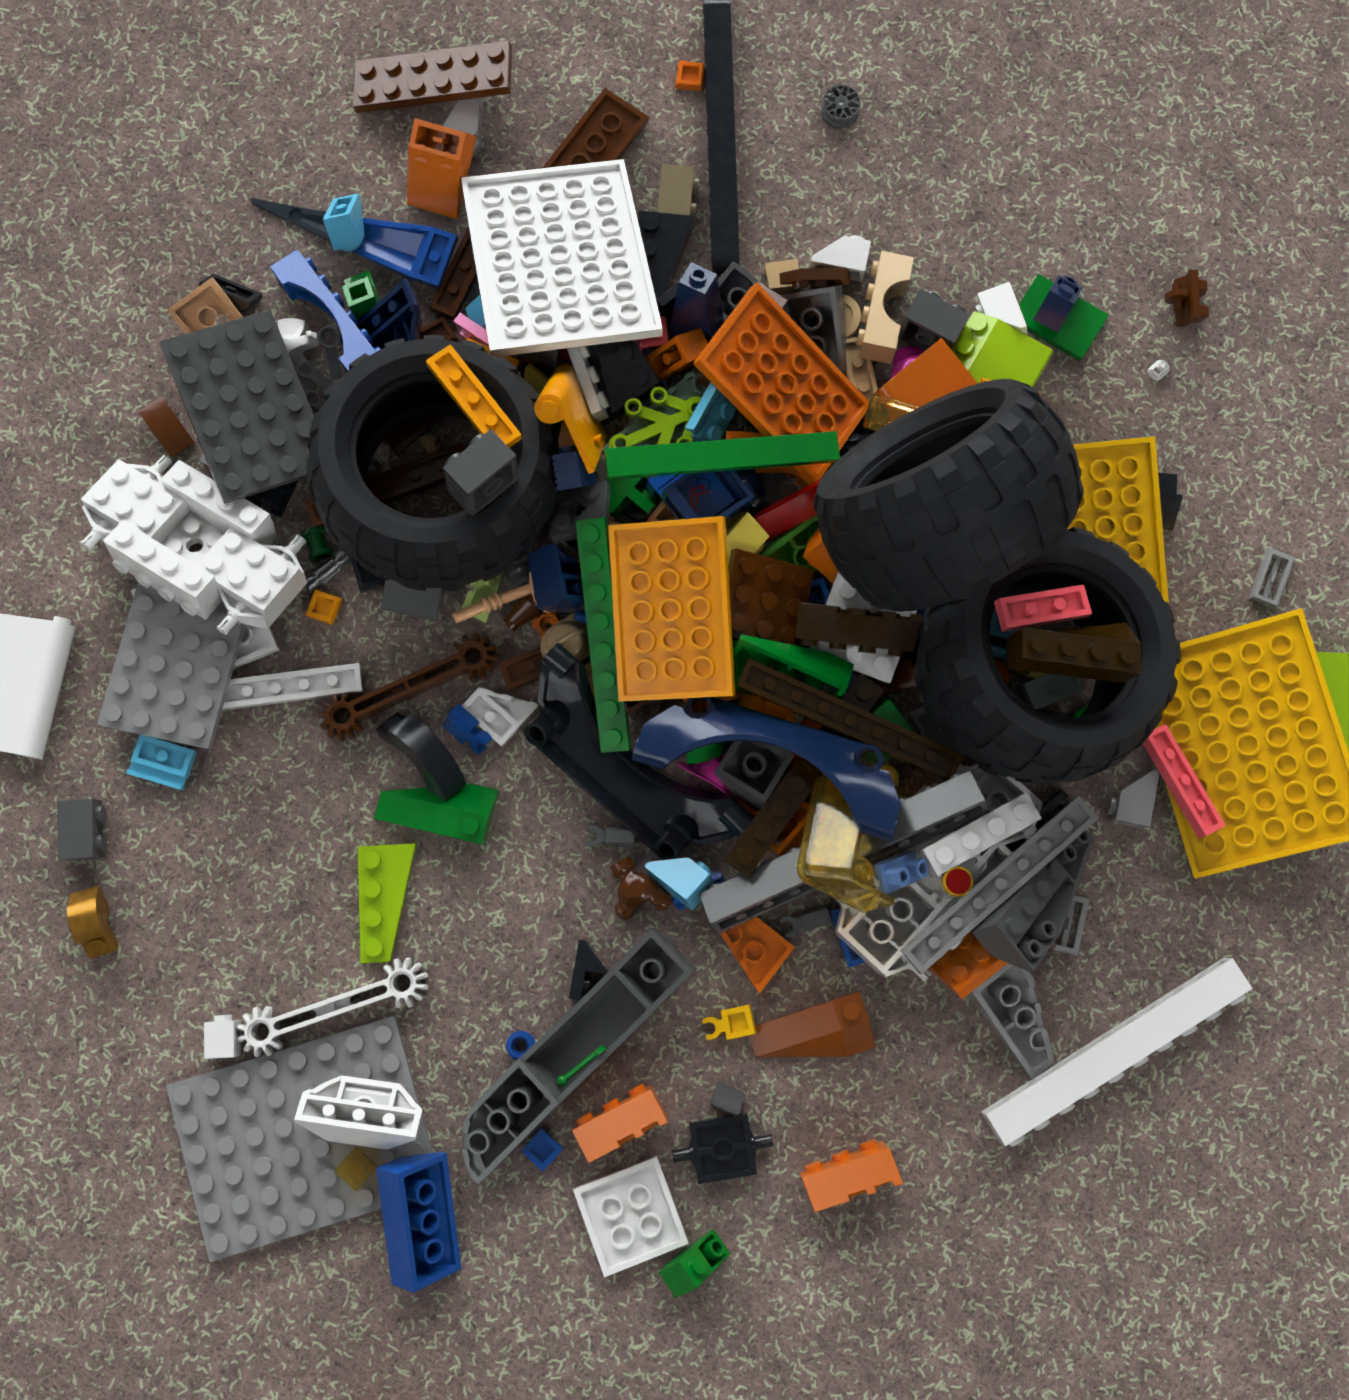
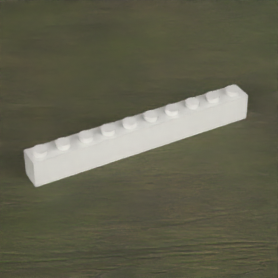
M1222 958L1039 1074L1033 1080L1028 1081L987 1107L981 1113L999 1143L1004 1146L1010 1145V1147H1013L1025 1140L1024 1134L1032 1129H1035V1131L1041 1130L1050 1124L1049 1118L1057 1113L1063 1115L1071 1111L1075 1107L1074 1102L1082 1097L1089 1099L1100 1091L1098 1087L1107 1081L1111 1084L1121 1079L1125 1075L1123 1071L1129 1067L1137 1068L1145 1064L1149 1060L1148 1055L1154 1051L1162 1052L1170 1048L1174 1044L1172 1040L1179 1035L1185 1037L1198 1029L1196 1025L1205 1019L1210 1021L1222 1014L1220 1009L1230 1004L1233 1006L1246 999L1245 993L1253 988L1233 958Z

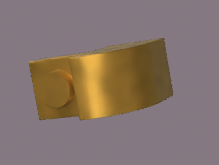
M99 885L70 894L67 904V920L75 944L81 943L89 959L118 951L119 947L118 940L107 922L110 908Z

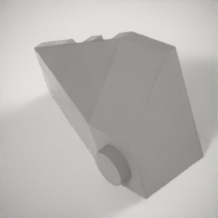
M1007 963L968 994V997L1027 1075L1033 1080L1051 1066L1055 1060L1047 1030L1043 1026L1040 1014L1042 1012L1041 1006L1036 999L1034 987H1036L1034 979L1030 972Z

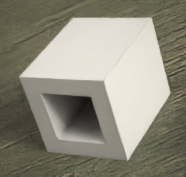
M232 1014L214 1015V1021L204 1022V1059L241 1056V1042L237 1040L241 1036V1031L237 1029V1026L241 1024V1020H232Z

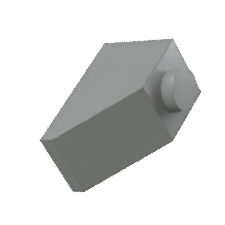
M1154 769L1144 773L1115 792L1113 797H1109L1106 813L1110 814V822L1141 829L1150 827L1160 775L1158 770Z

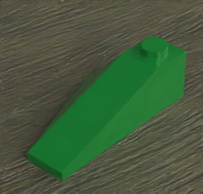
M742 634L733 648V660L742 668H744L747 659L750 658L841 699L848 688L854 664L828 652Z
M466 784L446 801L428 791L427 787L381 791L374 819L485 846L499 790L475 784Z

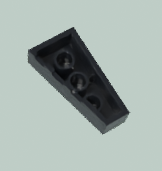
M639 211L638 224L656 300L669 290L673 284L678 266L693 230V215Z

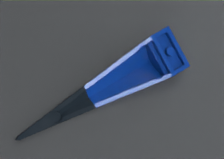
M255 198L250 199L252 204L330 241L323 222L326 212ZM363 218L365 236L361 245L351 252L413 282L417 281L437 289L441 288L458 242L456 234L432 226Z

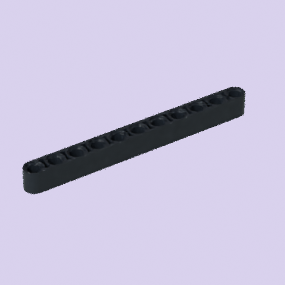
M703 0L712 272L723 274L733 261L740 265L730 0Z

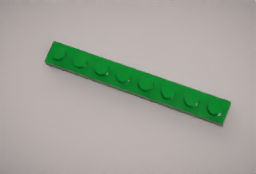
M607 519L577 520L575 523L601 753L629 751L632 748L627 702H618Z

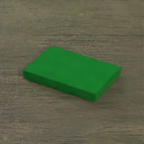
M1038 274L1019 303L1021 313L1027 325V331L1080 362L1109 314L1078 297L1058 332L1033 320L1054 282Z

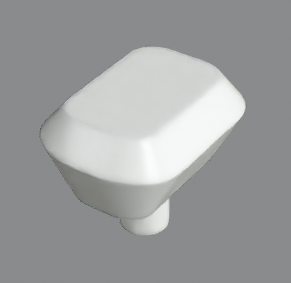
M1157 360L1149 367L1148 374L1152 379L1159 381L1170 371L1169 365L1164 360Z

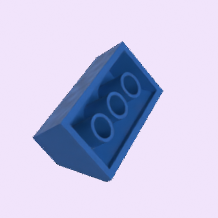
M436 1152L404 1156L376 1167L391 1284L415 1293L462 1269L447 1153Z

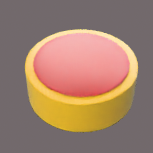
M956 866L943 873L941 885L943 890L950 896H964L972 888L973 878L967 869Z

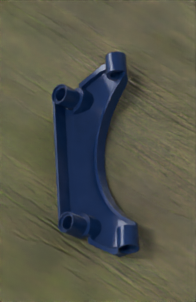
M714 697L688 698L685 708L676 705L670 707L644 723L640 736L636 741L632 760L658 769H664L681 756L698 748L729 741L760 742L788 750L813 764L833 782L848 803L860 833L888 842L892 841L899 819L898 813L901 803L890 773L881 769L884 761L882 752L874 745L863 744ZM706 700L708 703L707 711L701 715L696 714L694 711L696 702ZM866 752L876 753L879 757L877 765L871 768L864 766L861 762L862 756Z

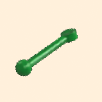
M601 1045L566 1075H560L557 1078V1085L565 1087L570 1078L606 1050L605 1046Z

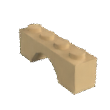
M881 251L879 261H873L870 277L875 278L874 284H868L865 300H869L870 304L869 307L864 306L861 323H865V328L859 329L856 346H861L859 358L887 364L892 363L897 347L900 325L889 318L883 304L892 298L905 295L914 257Z

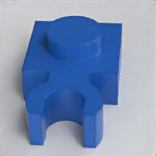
M460 704L452 708L442 725L461 744L468 741L471 749L479 755L486 750L487 747L485 745L493 739L488 732L480 731L477 728L480 722Z

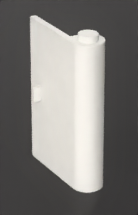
M0 614V752L43 760L76 627L71 625V620L54 616L52 621Z

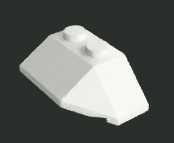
M341 1075L312 1090L304 1091L294 1121L327 1141L388 1150L416 1140L422 1109L400 1084Z

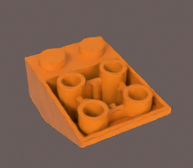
M415 118L408 148L407 205L458 219L464 196L461 178L468 177L477 137L466 132Z

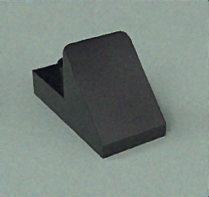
M1158 473L1163 529L1173 530L1183 495L1177 494V474Z
M579 939L569 999L581 1000L583 994L586 995L589 992L591 977H586L587 971L602 974L608 973V970L586 940Z

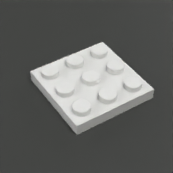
M837 572L826 605L838 606L841 609L859 608L870 610L872 613L888 611L896 612L900 616L910 617L911 614H916L917 610L890 611L871 605L870 602L865 601L856 588L851 587L839 572ZM818 642L817 647L810 646V649L831 653L854 664L853 671L889 684L900 658L888 656V650L876 649V654L858 652V646L847 645V650L829 649V643Z
M657 1155L573 1188L604 1277L689 1244Z

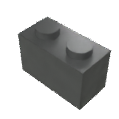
M96 799L57 801L58 859L70 861L102 858V852L107 848L106 836L102 834V823L106 821L107 813L105 806L102 805V801Z

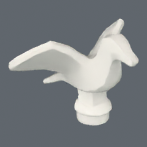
M297 318L278 320V329L304 392L310 389L315 390L317 384L309 378H302L298 374L297 368L301 362L307 361L303 356V352L319 346L317 333L306 331V335H302L306 325L304 320ZM304 364L301 366L302 374H311L312 369L309 365ZM313 392L307 394V399L311 396Z

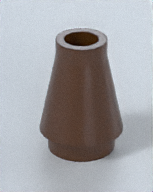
M532 594L519 598L503 621L515 632L519 627L542 613L541 610H538L537 604Z

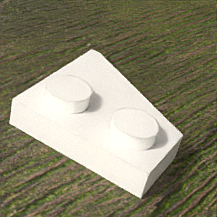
M480 687L462 705L480 722L478 726L483 731L488 732L501 747L513 737L539 708V705L535 702H528L513 696L494 693L491 690Z

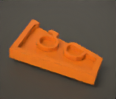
M758 917L720 933L759 994L795 948Z

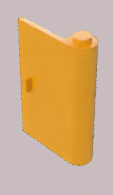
M562 364L555 368L535 402V415L540 421L548 424L561 420L565 421L584 465L590 474L596 469L607 434L601 422H598L590 413L574 367L569 364Z

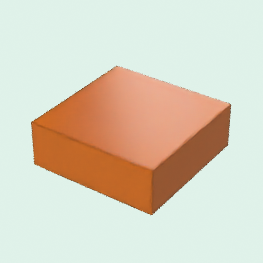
M679 60L675 89L702 91L705 63Z

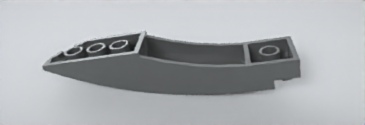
M651 928L573 1008L528 1051L518 1058L472 1106L463 1125L464 1149L462 1154L467 1170L477 1185L481 1184L548 1120L697 970L680 952L679 946L669 936L659 929ZM601 1045L605 1046L606 1050L570 1078L565 1087L557 1085V1078L560 1075H566Z

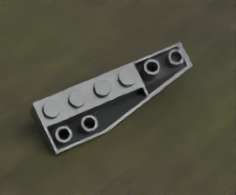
M1087 830L1080 834L976 926L972 933L991 956L1028 972L1036 969L1060 935L1094 841Z

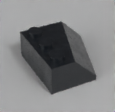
M637 340L587 346L591 355L587 358L590 367H595L600 382L596 383L599 392H604L609 403V407L606 408L609 418L600 421L603 427L625 413L624 408L627 400L636 398L643 402L650 397L653 388L665 387ZM631 404V405L628 406V409L630 410V409H632V405H633V406H636V405Z

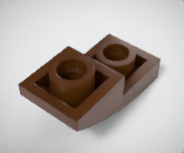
M162 396L138 411L171 458L195 444Z

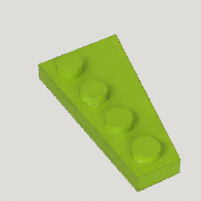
M416 843L358 846L360 963L391 962L400 916L405 901V893L412 869V861L417 846Z

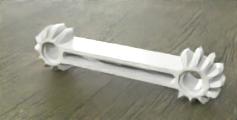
M397 958L393 960L394 968L389 965H385L383 968L389 974L387 979L274 1018L271 1017V1006H266L263 1012L260 1007H255L252 1011L253 1016L249 1013L242 1016L247 1024H239L237 1026L238 1030L244 1031V1035L239 1036L237 1040L238 1042L247 1041L243 1050L249 1052L254 1048L253 1053L255 1057H260L263 1051L266 1056H271L274 1051L273 1047L277 1050L283 1048V1044L278 1038L280 1035L392 996L396 997V1008H401L404 1000L408 1007L414 1006L413 997L419 1001L424 998L418 989L428 990L429 985L420 983V979H426L428 973L418 975L417 972L422 968L421 963H417L411 968V958H406L403 965L400 959ZM402 974L407 975L411 982L409 989L406 991L400 990L397 986V979ZM383 985L387 987L385 994L356 1004L351 1003L352 996ZM311 1010L316 1012V1017L284 1029L280 1027L282 1020ZM261 1023L265 1024L269 1029L268 1037L265 1040L261 1039L257 1034L258 1026Z

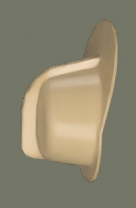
M574 613L550 627L544 633L541 640L542 656L544 657L558 642L579 661L590 656L587 624L574 620Z

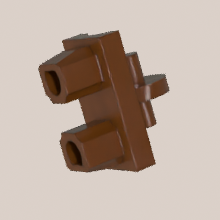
M1191 269L1185 276L1176 278L1172 284V291L1164 295V301L1168 304H1173L1177 327H1184L1192 322H1201L1209 316V307L1205 304H1200V297L1204 296L1208 290L1207 281L1198 278V270Z

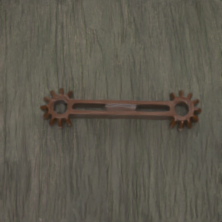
M474 633L472 641L469 640L467 635H463L462 639L465 643L461 645L455 642L453 646L459 652L352 701H350L348 693H343L341 701L336 694L332 695V705L326 701L322 704L328 710L327 712H319L320 718L327 719L320 724V727L323 730L329 729L327 736L333 738L337 735L340 742H344L346 733L351 740L356 739L354 730L356 729L363 733L365 729L359 723L369 717L468 672L470 682L475 681L476 673L479 674L482 680H485L486 675L483 671L486 669L490 673H494L495 669L489 663H498L499 661L497 656L492 655L497 651L495 645L488 646L490 643L488 637H484L480 641L478 633ZM471 652H480L481 659L475 664L467 662V657ZM460 663L459 666L425 681V678ZM393 693L392 697L359 711L361 707ZM342 711H349V720L344 724H339L338 715Z

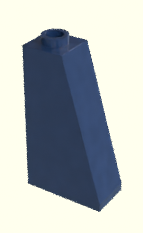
M691 262L678 284L669 328V340L677 335L701 328L709 343L724 323L718 278L716 273Z

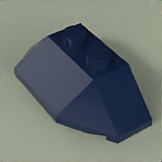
M403 279L357 320L359 322V325H357L358 329L364 328L373 341L371 346L374 349L376 347L384 349V344L404 338V342L420 340L422 319L418 303L408 279ZM340 335V336H341L340 340H341V343H342V345H343L342 335Z

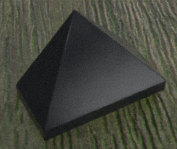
M212 274L199 282V286H201L213 277L239 312L259 301L263 294L216 274Z

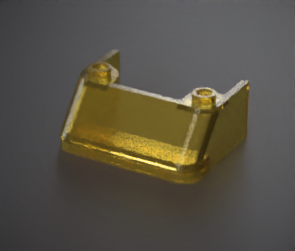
M824 774L819 776L814 783L797 861L799 878L809 886L862 913L894 905L895 899L873 888L875 877L873 866L867 859L859 856L863 833H860L845 798L833 782ZM894 785L899 800L913 797Z

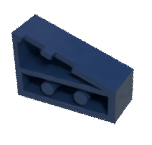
M554 543L528 553L527 557L535 592L534 598L538 610L575 613L577 609L585 611L580 563L577 562V557L572 554H563L559 551V546Z

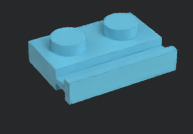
M710 382L685 429L692 433L691 437L695 442L721 440L737 408Z
M139 735L131 758V765L129 770L127 769L126 774L184 791L186 779L189 778L198 751L156 738Z

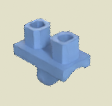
M906 851L892 858L883 859L874 865V877L876 880H879L878 891L882 895L889 894L919 881L929 874L926 859L917 858L916 851Z

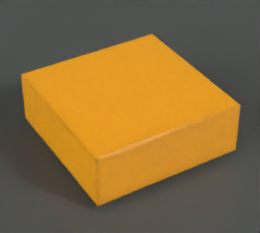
M315 589L305 616L333 626L343 599Z

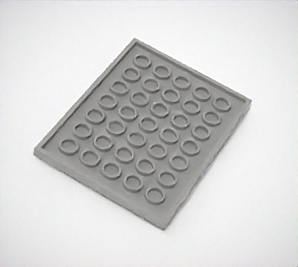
M396 1015L274 1052L271 1056H260L166 1085L209 1263L381 1209L376 1167L399 1157L433 1153L423 1114L416 1140L388 1150L327 1141L294 1121L304 1091L312 1090L341 1075L400 1084L415 1103L420 1106Z

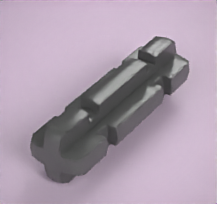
M341 549L337 551L333 559L330 557L313 571L314 574L312 576L309 574L305 577L307 584L304 587L310 593H314L315 589L320 588L319 584L322 582L325 584L341 571V566L346 567L351 562L350 556Z

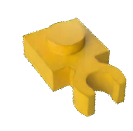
M751 1004L721 1010V1020L716 1017H707L702 1020L703 1024L710 1022L715 1025V1032L705 1035L708 1040L718 1038L722 1032H725L727 1040L757 1033Z

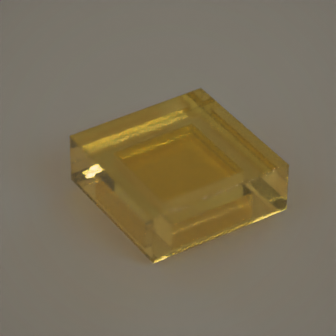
M356 1146L334 1171L353 1190L357 1191L378 1166Z

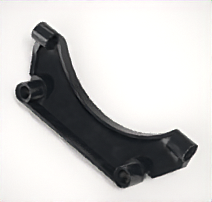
M559 642L548 651L541 660L543 664L540 668L537 703L543 708L524 728V735L529 743L538 748L649 847L661 860L677 859L691 841L701 846L741 835L755 817L731 795L700 790L676 782L646 764L633 761V752L631 750L601 753L596 703L585 666Z

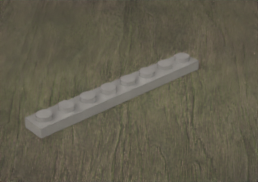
M1076 796L975 884L964 896L959 898L903 947L900 952L919 974L924 973L1098 820V816L1080 796Z

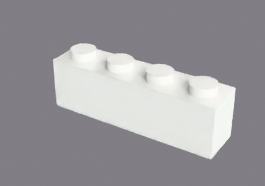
M1026 792L917 851V854L920 858L926 859L930 877H937L1042 818Z

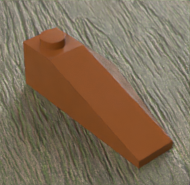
M858 991L755 1025L757 1033L748 1035L755 1057H849L875 1048L870 1020L861 994Z

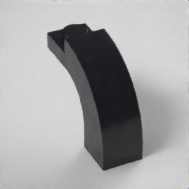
M397 712L376 728L379 738L398 748L412 761L421 774L428 791L446 801L467 784L461 769L446 746L414 715L409 714L405 717Z

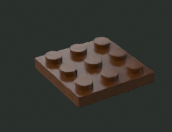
M737 548L732 549L728 566L732 639L738 640L742 634L800 646V640L794 639L797 606L799 602L808 603L814 569Z

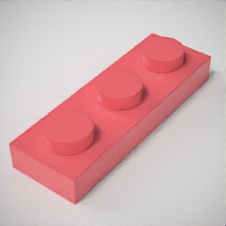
M1084 585L1004 597L994 602L1002 632L1021 629L1022 627L1028 628L1087 618L1092 614Z

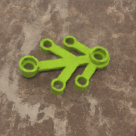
M662 387L653 388L650 393V402L653 405H665L680 411L671 416L642 406L641 402L636 398L627 400L624 411L628 417H639L653 422V424L627 436L624 434L614 435L609 441L608 448H616L615 443L617 441H623L626 445L625 447L635 446L659 434L661 435L658 444H670L675 427L685 422L687 425L693 414L691 408L698 405L701 397L694 396L685 401L668 395L667 391ZM661 393L664 398L656 400L653 395ZM634 404L638 407V410L632 412L628 409V406ZM684 428L682 437L678 438L676 443L692 442V433Z

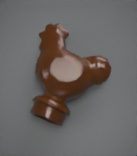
M630 856L610 866L613 873L612 877L620 878L621 880L618 888L619 902L615 907L617 916L620 919L628 920L633 917L639 905L648 901L656 906L657 911L668 910V906L672 903L669 899L670 893H665L662 887H658L650 875L634 872L636 862H633Z

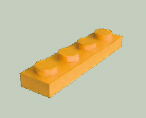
M451 344L426 360L427 367L480 434L484 435L492 429L509 448L522 440L521 433Z

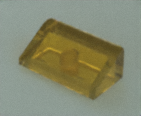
M873 393L863 426L878 431L919 407Z

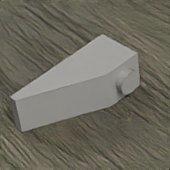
M483 97L458 100L443 125L444 127L466 132L477 137L473 157L478 155L482 145Z

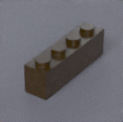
M799 602L794 639H799L800 645L817 647L818 642L829 643V649L847 650V645L858 646V652L876 654V649L888 650V656L905 657L906 652H914L922 615L911 614L910 617L900 616L896 612L876 611V613H872L866 609H841L838 606Z
M1126 622L1057 631L1022 627L1007 638V668L1125 683L1141 674V642Z

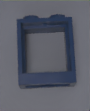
M735 470L717 472L738 500V502L718 515L724 516L725 522L749 506L754 498L753 489L746 479L741 480ZM709 472L685 474L663 489L661 498L677 520L699 518L680 492Z

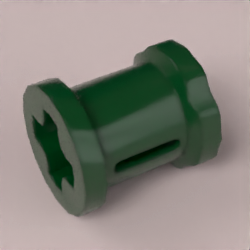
M324 526L308 528L301 533V536L306 540L310 552L308 557L311 562L329 558L334 554L333 549L328 546Z

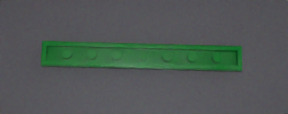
M837 431L605 448L604 451L607 480L835 463L840 459Z

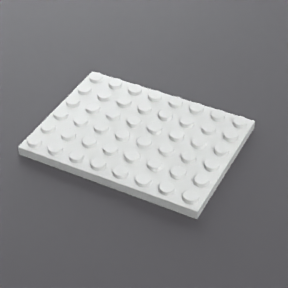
M624 159L461 178L490 355L501 357L662 336V323Z

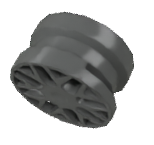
M836 85L826 92L823 98L821 115L828 126L834 129L850 127L855 123L860 109L858 93L847 85Z

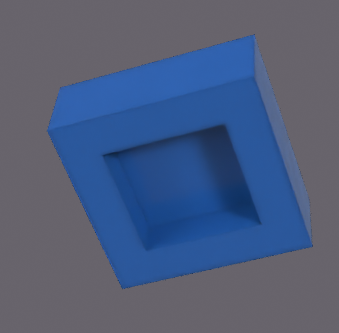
M542 1127L521 1152L543 1172L564 1147Z

